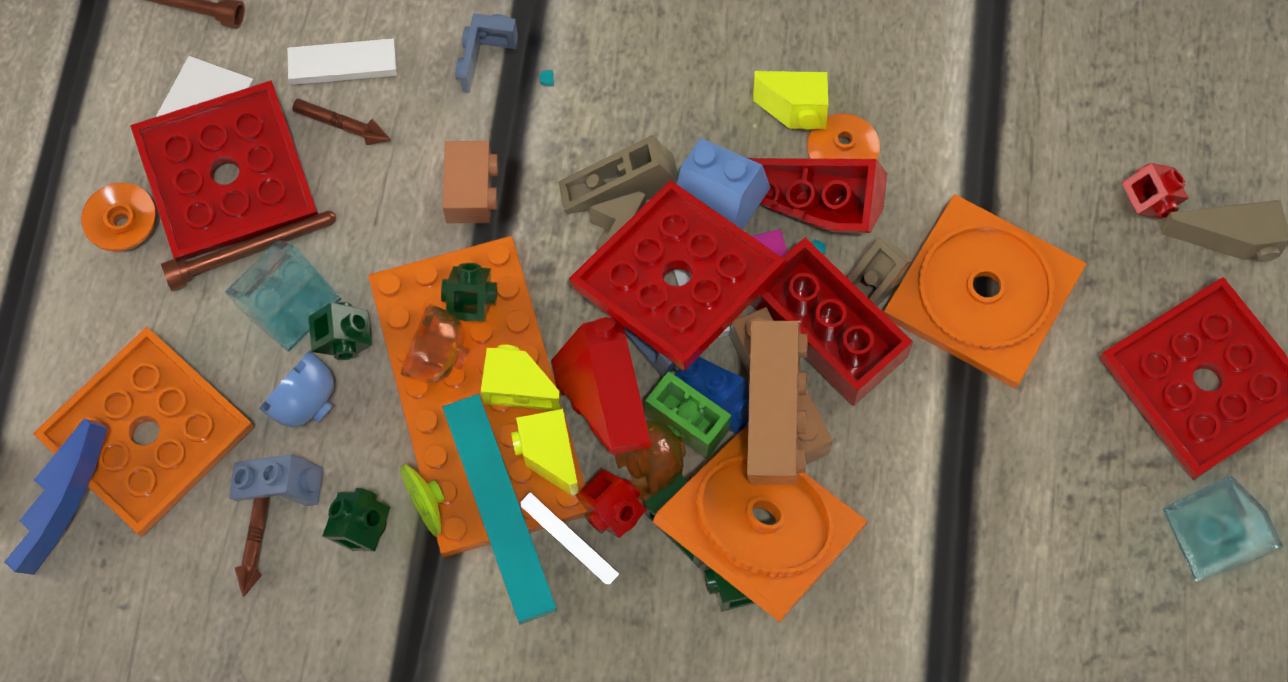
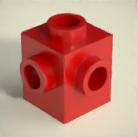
M1150 163L1138 169L1133 176L1122 182L1129 196L1130 203L1138 215L1163 219L1168 217L1170 212H1177L1179 210L1178 205L1189 199L1183 188L1186 185L1183 176L1176 168Z
M604 469L576 495V498L589 513L585 517L589 524L601 534L608 531L618 538H621L626 532L630 531L636 525L638 519L647 511L637 499L641 495L639 490L629 480L621 479Z

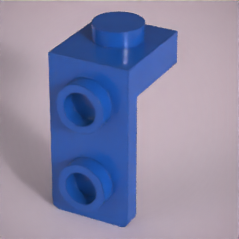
M698 357L685 371L682 370L674 374L732 415L731 432L738 434L749 422V385L745 378L701 357Z

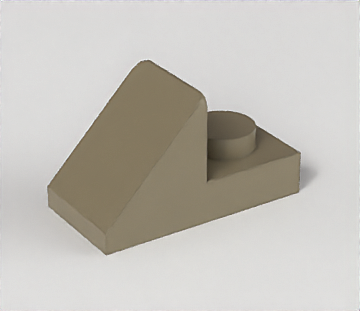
M638 191L593 205L589 208L590 222L605 229L598 240L597 250L646 204V194Z
M884 235L877 239L848 279L878 306L899 287L902 282L899 277L913 260Z

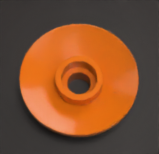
M839 113L827 116L826 129L811 130L807 142V151L809 158L878 159L880 142L876 131L867 121L852 114ZM847 138L851 142L849 144H842L838 139Z
M123 182L106 185L93 193L85 203L81 215L82 229L89 241L100 249L112 252L129 250L142 243L150 235L156 222V208L150 195L137 185ZM128 219L125 224L117 226L119 220Z

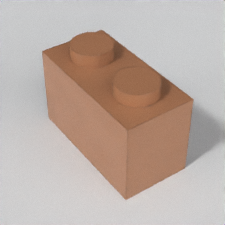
M445 141L442 208L446 224L490 223L491 210H497V187L491 188L492 176H498V155L491 154L489 141Z

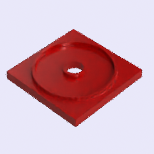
M272 80L130 125L173 258L176 261L186 260L262 235L318 214ZM221 163H233L239 168L238 177L229 184H218L213 180V171Z
M670 180L569 277V282L573 289L685 371L786 268V260ZM675 269L685 270L692 276L690 281L682 286H672L664 281L665 276Z
M1224 277L1105 350L1099 357L1193 480H1196L1288 420V356ZM1199 369H1208L1214 372L1219 380L1218 389L1216 391H1205L1199 388L1194 381V372Z

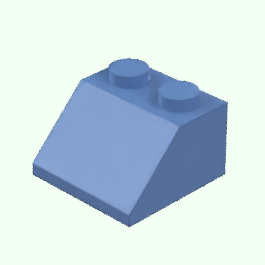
M702 138L699 139L681 165L677 185L742 230L770 189L768 179L761 164Z

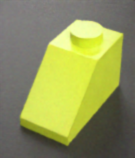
M754 71L753 101L789 129H826L829 105L827 72Z
M499 345L497 348L487 347L481 385V395L484 404L552 411L561 409L560 391L526 351H520L518 347L512 345Z
M563 409L516 418L519 431L511 432L515 455L523 454L527 468L571 496L577 495L579 493Z

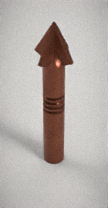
M299 98L293 103V112L364 137L366 145L391 140L373 118L367 124Z
M270 497L254 499L241 566L234 567L243 597L262 576L258 572L257 566Z

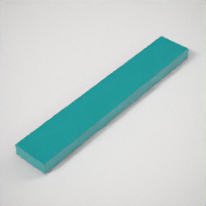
M476 394L442 406L519 625L557 612L480 395Z

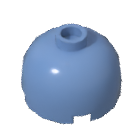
M309 350L259 409L274 421L289 427L303 426L312 418L319 423L333 406L328 401L334 390V379L329 368Z

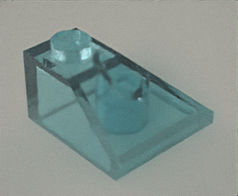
M1232 475L1226 476L1163 509L1195 581H1200L1249 564L1284 547L1267 510Z

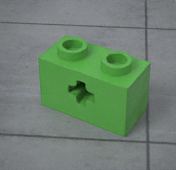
M669 371L645 400V414L648 418L706 459L710 457L730 431L731 414Z

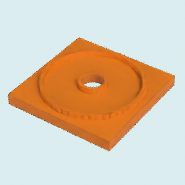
M954 194L883 313L903 329L1017 389L1087 263ZM981 276L990 277L997 282L1000 291L993 297L980 296L973 288V280Z
M146 326L47 419L33 435L55 455L84 418L103 424L107 428V432L88 487L142 538L254 426ZM144 422L158 424L159 434L153 442L147 445L135 443L134 432L140 424Z
M744 427L656 513L652 522L778 622H781L860 534L868 521L805 473H798V485L750 484L747 476L748 429ZM757 508L767 510L775 517L777 523L773 525L761 523L755 518L752 510Z

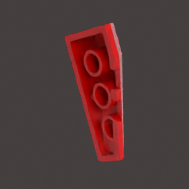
M748 158L763 166L770 185L769 191L759 204L761 206L832 232L871 233L884 209L887 172L877 159Z
M607 317L583 323L551 360L557 389L562 396L566 395L570 399L573 409L577 414H582L590 423L592 432L612 455L650 448L651 440L624 326L614 318Z

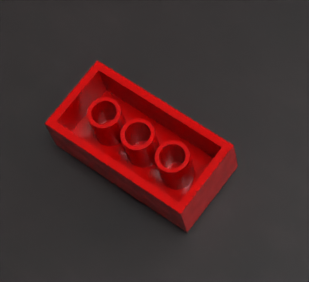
M805 237L782 257L786 260V268L751 305L757 311L767 307L773 321H799L801 334H808V357L804 358L855 406L908 358L913 341Z

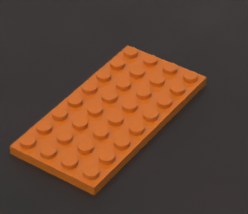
M508 236L368 274L420 475L427 483L435 480L445 499L444 502L438 504L441 516V534L436 536L442 557L490 544L442 406L476 394L480 395L529 533L545 529L521 507L520 502L529 493L537 498L563 523L586 517L589 513L576 498V495L571 496L527 468L523 454L515 455L511 432L519 431L516 418L552 410L484 404L481 395L487 347L497 348L499 345H512L518 347L520 351H526L556 386L513 237ZM463 263H475L480 265L481 268H491V282H497L496 305H490L485 321L446 319V302L441 301L442 280L449 278L453 266H459ZM565 417L578 490L580 492L586 485Z

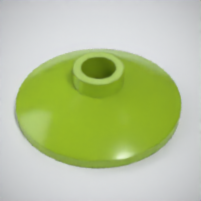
M407 464L401 465V476L414 506L429 531L435 537L440 535L441 516L438 504L444 502L445 499L439 485L435 480L427 483L413 468Z

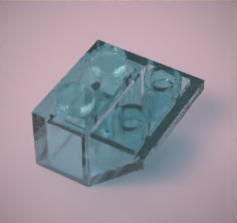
M277 240L225 291L251 321L288 352L310 331L308 316L329 303H338L341 300L339 295L295 246Z

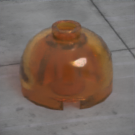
M429 303L414 334L412 345L405 357L400 375L416 381L432 383L447 378L454 367L461 370L470 349L463 346L465 332L461 322L448 311Z
M646 420L651 440L650 448L614 454L618 469L626 467L632 478L629 481L639 490L641 495L638 499L641 501H647L651 496L667 489L677 480L679 474L682 475L684 457L686 455L684 443L679 436H675L663 424Z

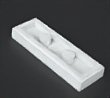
M394 38L287 48L288 80L290 85L397 76L396 44Z
M531 493L520 502L522 508L604 583L610 584L618 576L619 573Z

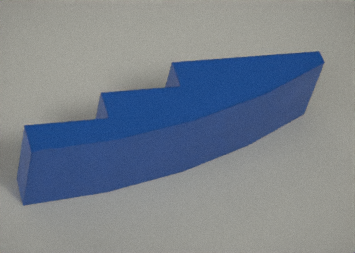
M84 418L34 479L44 491L19 520L29 532L4 562L14 572L34 575L60 540L79 507L96 468L107 428L103 424Z

